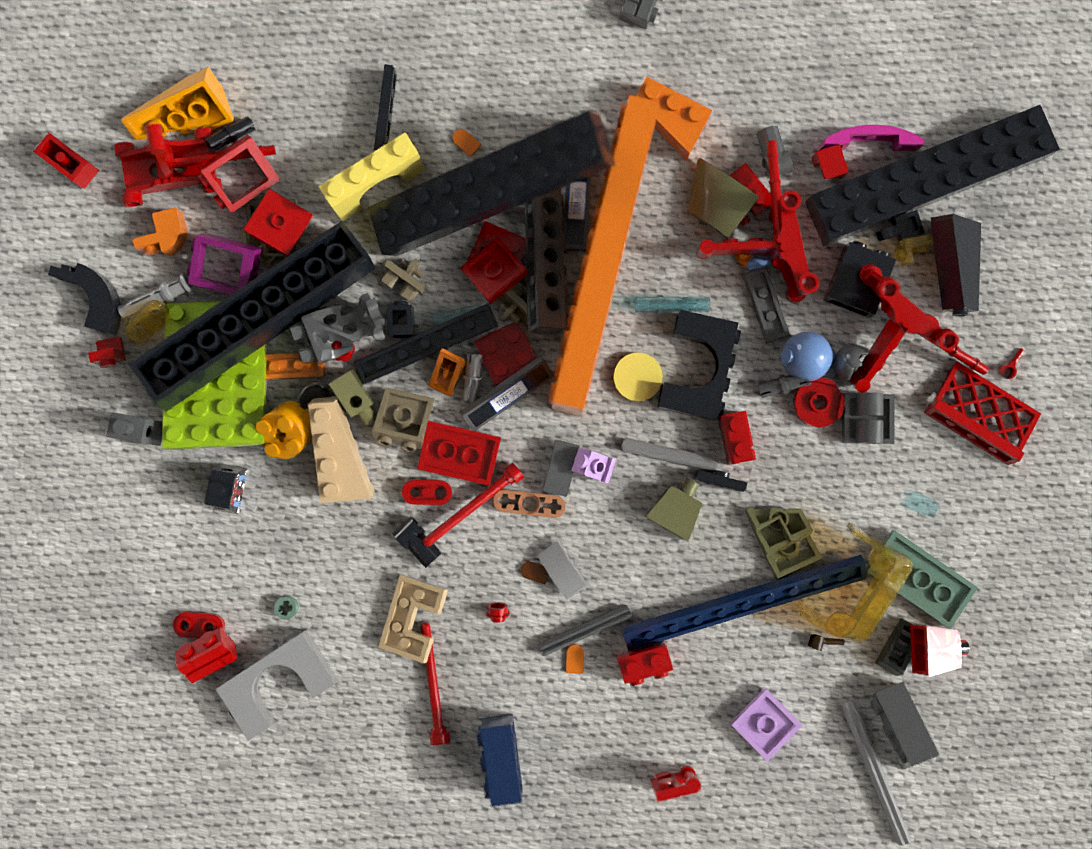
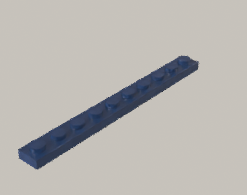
M862 555L854 556L621 627L628 651L865 580L867 579L865 560Z

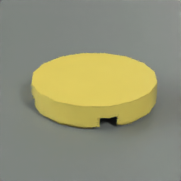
M635 352L626 355L618 362L614 369L613 380L616 390L622 397L629 401L640 402L650 399L658 392L662 385L663 374L655 358L646 353Z

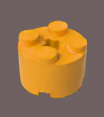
M295 401L282 402L257 422L256 430L264 436L265 444L263 447L269 457L290 459L312 443L309 410H304L298 406L300 403Z

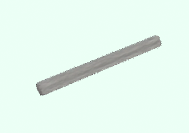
M853 700L845 701L841 705L895 841L899 846L908 844L911 841L856 702Z

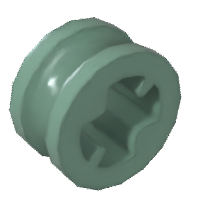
M284 596L278 599L274 605V612L281 619H290L297 614L299 609L297 600L291 596ZM289 601L288 605L292 604L293 609L284 614L285 610L281 611L280 606Z

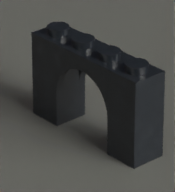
M679 310L672 337L697 342L706 346L714 356L715 373L711 381L706 386L700 388H688L664 382L660 390L657 404L658 409L716 421L718 416L723 415L725 409V402H722L723 393L728 392L731 380L727 378L728 370L733 368L736 354L732 353L734 344H738L741 330H738L739 322Z

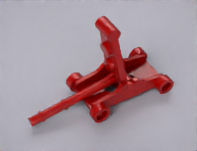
M151 123L145 126L147 146L135 149L134 144L131 142H119L113 145L115 156L119 157L122 162L126 187L124 189L125 193L121 195L124 207L142 206L143 194L201 184L204 193H216L212 187L207 189L198 177L202 174L198 167L220 153H212L204 141V138L214 134L211 128L194 130V139L171 141L164 139L161 124ZM259 145V149L264 156L276 155L275 145ZM245 149L229 161L251 158V156ZM154 165H157L158 177H154L151 174V168ZM188 166L187 170L182 173H178L175 168ZM215 169L210 174L223 190L222 180L217 178Z
M776 140L767 141L766 158H768L772 208L768 214V218L773 224L772 240L763 241V238H750L748 241L738 242V239L730 238L724 239L721 243H713V241L706 239L701 242L696 253L700 259H707L715 255H770L772 266L779 270L783 276L787 287L785 292L787 300L791 303H799L805 299L806 295H810L818 289L819 279L815 274L809 273L796 210L801 204V197L795 191H787L781 196Z
M873 264L862 267L859 273L861 281L870 286L879 297L881 310L887 313L889 320L870 348L869 354L863 359L862 366L853 371L849 380L858 392L865 393L870 389V381L883 368L886 359L898 346L906 332L909 334L917 333L947 352L949 356L955 357L969 366L971 370H975L982 375L988 372V366L957 346L959 344L957 333L948 328L942 329L937 318L931 314H925L900 292V284L891 277L883 278L881 270Z

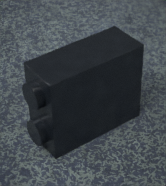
M849 242L843 247L823 301L867 318L876 315L880 299L870 286L861 281L859 277L860 270L865 265L873 264L881 270L883 278L890 277L896 259L891 258L890 254L885 251L870 250L862 242Z

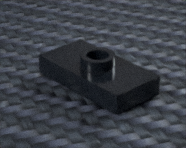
M696 470L694 476L695 481L739 492L746 491L748 482L729 478L730 473L715 470L714 474Z

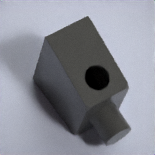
M112 412L106 437L161 446L163 421ZM150 426V434L146 437V430Z

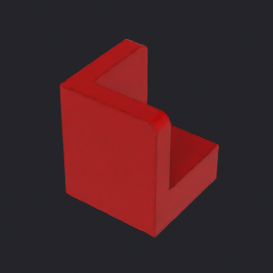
M840 144L816 151L811 157L813 166H820L824 180L837 177L838 180L843 179L849 173Z

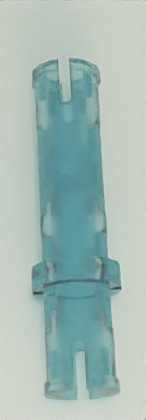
M657 295V297H635V313L657 312V314H663V312H679V310L689 312L710 311L709 296L663 297V295Z

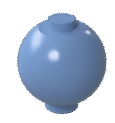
M814 332L795 334L785 343L781 354L783 367L789 375L800 379H809V381L817 380L825 375L829 368L834 365L836 356L834 349L831 348L828 341L823 336Z

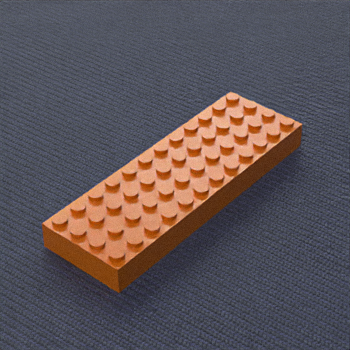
M629 95L627 104L622 103L611 147L616 165L606 169L605 177L602 181L592 229H590L586 253L583 257L580 277L577 281L574 301L568 317L567 330H565L560 355L564 357H558L554 379L558 380V382H552L548 403L552 404V410L581 417L584 411L660 102Z

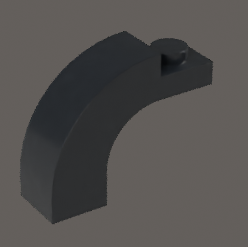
M77 263L76 268L61 264L60 268L50 266L49 276L79 285L85 290L89 299V311L84 327L117 336L121 323V315L117 307L121 303L117 291L111 282L101 273L80 263Z

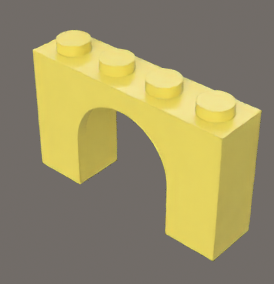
M403 133L321 184L319 188L342 221H345L363 210L359 203L360 198L378 182L391 176L400 175L404 183L424 172L425 168L418 151L407 134Z

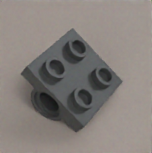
M875 392L843 394L845 407L842 413V443L895 444V394Z

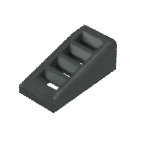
M903 618L897 623L875 664L895 676L904 674L912 657L911 639L901 633L903 629L910 633V625L912 624ZM898 638L908 644L907 648L897 642ZM893 648L902 652L903 655L899 656L892 651ZM889 657L897 661V665L888 660Z

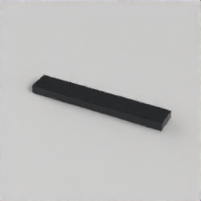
M486 303L355 361L354 365L362 384L365 385L435 355L442 348L446 350L499 326L490 304Z

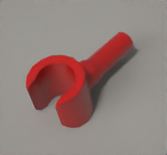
M1019 348L1008 364L1000 366L999 374H1002L1008 367L1011 373L1006 379L1014 378L1017 374L1015 366L1025 350Z

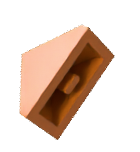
M442 348L428 386L451 397L466 367V360Z

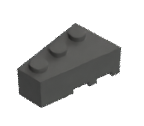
M904 682L895 684L872 695V708L876 715L881 717L883 730L891 741L902 770L940 755Z

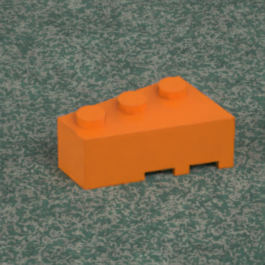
M646 76L636 97L660 102L654 129L687 161L713 110Z

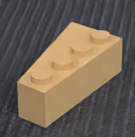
M337 397L314 398L308 404L320 503L371 499L375 491L367 475L366 466L359 454L358 445L353 438L340 400Z

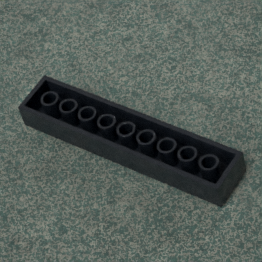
M1040 104L812 194L805 201V204L824 247L890 221L894 217L923 208L1046 159L1059 151L1060 148Z
M588 109L368 207L381 254L399 256L613 167L616 164L601 116Z
M340 221L130 362L129 366L155 404L167 412L300 321L302 316L312 313L374 271L375 267L365 249L344 222Z

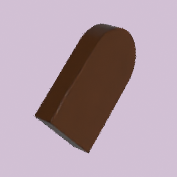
M527 561L521 566V574L524 578L546 584L549 574L543 565Z

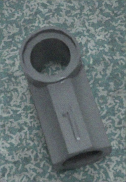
M772 125L758 131L756 135L763 155L762 166L763 169L766 168V172H764L766 178H769L766 154L767 141L776 140L779 175L792 172V158L789 151H785L778 126Z

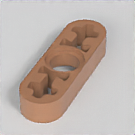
M501 490L495 494L493 500L495 508L506 513L557 518L565 511L564 500L556 495ZM503 494H508L509 499L516 500L515 494L521 495L518 501L519 510H514L515 504H507L506 508H502V504L498 503V498H502ZM531 496L536 499L537 506L534 510L527 511L523 508L522 501L525 497ZM540 497L546 498L544 503L549 504L552 503V499H556L557 504L561 505V510L558 509L556 514H552L551 509L543 508L544 513H539Z

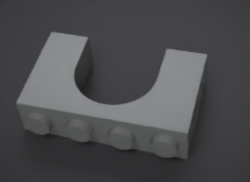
M296 630L285 637L287 643L281 647H278L277 644L273 645L263 652L265 657L257 661L256 658H253L242 666L244 671L238 675L233 671L220 680L223 685L216 688V691L248 741L275 723V720L263 703L258 690L260 677L268 667L282 665L294 670L313 698L339 681L307 630L301 634Z

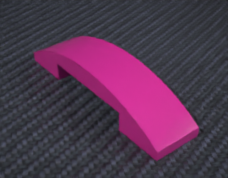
M861 125L830 135L821 143L820 150L840 144L842 151H844L850 144V141L892 142V151H917L924 145V139L910 131L893 126Z

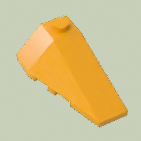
M209 67L187 76L121 118V122L136 140L147 139L145 126L151 123L161 124L163 137H165L167 132L181 131V134L184 135L190 134V129L211 128L216 130L234 120L223 87Z

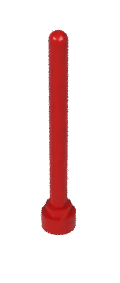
M513 462L504 468L505 471L502 473L503 476L428 534L423 539V544L431 546L509 483L511 485L514 482L517 484L524 479V475Z
M423 622L420 626L421 634L432 637L430 624ZM432 643L425 667L433 720L432 733L429 734L430 745L434 746L447 744L451 741L449 731L446 730V726H443Z

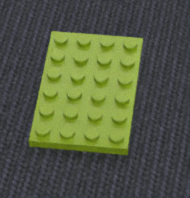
M221 301L167 303L165 339ZM266 344L167 412L163 410L162 448L164 450L260 446L265 444L264 436L256 430V424L266 415Z

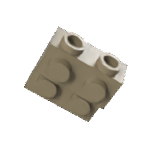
M386 387L372 430L373 439L377 440L379 445L390 447L391 444L401 445V449L407 452H415L416 449L422 450L427 423L434 405V398Z

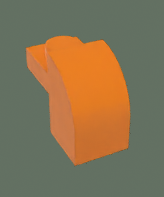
M174 207L152 213L156 233L132 239L134 248L145 253V255L157 254L160 252V249L161 252L168 256L174 255L181 250L187 239V226L183 212Z

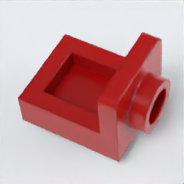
M121 337L99 340L96 342L97 351L88 352L90 363L100 365V368L113 367L118 362L126 361Z

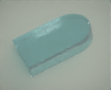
M913 491L907 505L908 508L927 516H932L938 511V504L934 499Z

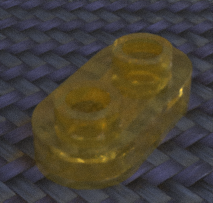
M159 300L147 302L127 321L126 336L136 343H142L151 338L168 321L169 309L167 305ZM153 309H158V310H160V312H159V313H153L152 310H153ZM141 325L143 328L137 329L135 326Z

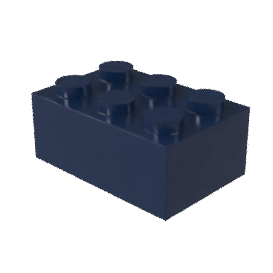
M513 714L483 718L482 725L478 726L477 742L478 747H483L482 757H480L481 771L487 774L484 783L485 799H490L491 807L522 803L523 785Z

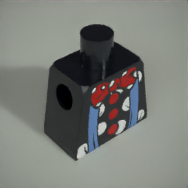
M221 464L213 468L210 472L204 504L216 511L239 514L248 468Z

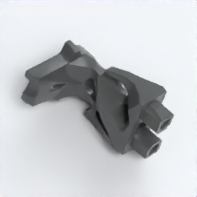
M368 293L363 294L359 298L358 307L346 315L341 316L340 310L342 307L340 304L302 316L300 323L290 327L289 331L294 342L307 338L309 346L298 350L302 364L316 361L317 365H321L352 351L353 343L363 337L372 336L375 341L384 340L385 336L382 329L385 321L379 311L375 297L370 298ZM326 316H335V320L332 323L325 324L323 322ZM348 324L355 328V332L346 334L342 328ZM334 341H340L342 347L340 349H333L331 344Z

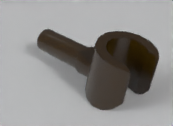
M812 634L808 646L822 651L824 644L844 645L845 640L825 638Z

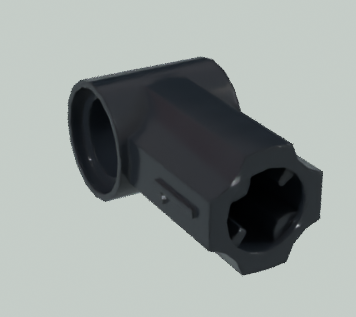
M410 516L392 534L426 568L442 553L434 543L431 546L423 544L426 532Z

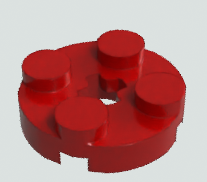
M819 378L811 381V385L800 387L796 390L793 398V407L796 417L804 424L821 428L834 423L841 417L845 407V398L833 381ZM821 396V401L825 402V406H821L818 410L815 408L813 400Z

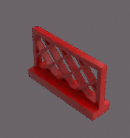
M958 361L954 362L934 400L924 411V414L1006 465L1021 461L1024 455L1022 450L1042 414ZM957 370L965 375L967 384L957 386L954 377ZM975 386H984L988 397L978 399ZM969 388L972 401L962 403L959 389ZM953 391L956 401L955 405H949L942 401L945 392ZM996 399H1005L1008 403L1009 411L1000 412ZM990 401L993 414L984 416L980 402ZM974 404L977 418L971 419L966 416L964 406ZM1024 411L1032 416L1027 425L1021 426L1017 412ZM1011 414L1015 427L1005 429L1001 416ZM995 417L999 431H990L987 428L985 419ZM1016 430L1019 439L1016 446L1009 442L1006 432Z

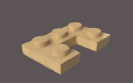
M400 575L378 648L420 663H427L434 638L414 632L412 627L418 608L435 614H441L448 589Z

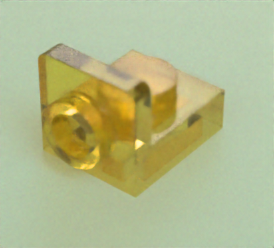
M932 234L903 239L897 243L895 257L901 263V267H906L913 263L912 255L927 252V247L933 245Z

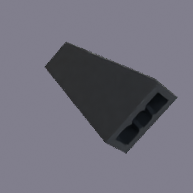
M956 214L931 217V230L942 310L952 312V316L955 317L968 316V312L979 311L981 223Z

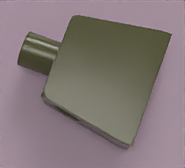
M354 369L329 383V386L351 418L358 415L364 426L376 420L377 416L370 407L374 404V400ZM359 396L362 404L355 405L352 397Z
M686 478L680 490L669 485L646 513L645 517L682 539L689 541L702 506L700 501L693 498L699 484Z

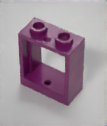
M206 232L197 234L192 240V261L187 267L188 284L232 295L257 278L262 252L261 247ZM207 245L243 254L237 287L202 277Z

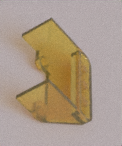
M849 522L847 527L850 532L873 546L868 556V563L877 572L851 615L845 612H835L827 618L801 602L797 604L800 617L831 635L846 640L863 642L871 636L911 574L913 564L906 554Z

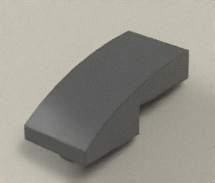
M555 440L543 485L544 492L567 497L574 473L571 470L580 445Z

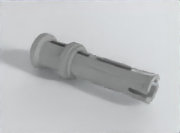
M183 272L178 278L170 282L163 281L159 288L119 305L117 308L121 317L127 320L166 301L172 303L183 294L194 293V287L192 284H188L189 277Z

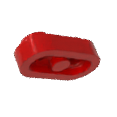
M410 480L402 488L404 500L412 505H444L450 501L453 494L450 484L443 480ZM414 487L420 490V494L417 497L411 494V490ZM438 488H443L445 491L444 496L441 498L436 495Z
M186 611L175 617L173 629L181 637L199 639L204 633L209 631L207 629L208 623L213 624V631L219 627L225 630V621L218 614ZM184 620L189 623L188 629H184L182 626Z

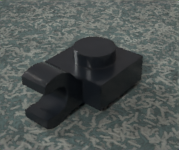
M918 210L894 217L891 219L893 226L881 229V231L876 232L879 242L897 236L898 241L902 242L923 235L925 230Z

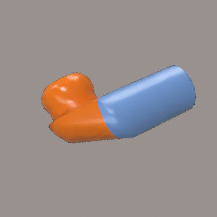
M735 255L736 261L748 270L771 266L769 255L757 257L753 255Z

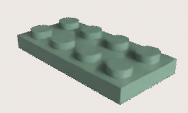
M891 530L866 567V572L948 629L952 628L978 589L977 586L895 530Z

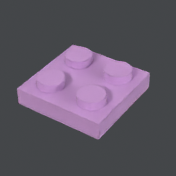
M766 688L730 722L767 762L803 726Z

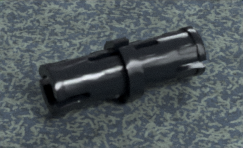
M247 116L235 124L223 126L222 130L204 138L208 149L214 153L230 143H235L238 139L254 132L256 129L252 120Z

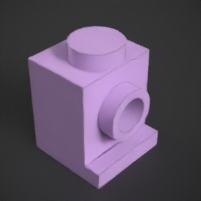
M579 447L571 471L609 483L616 459Z

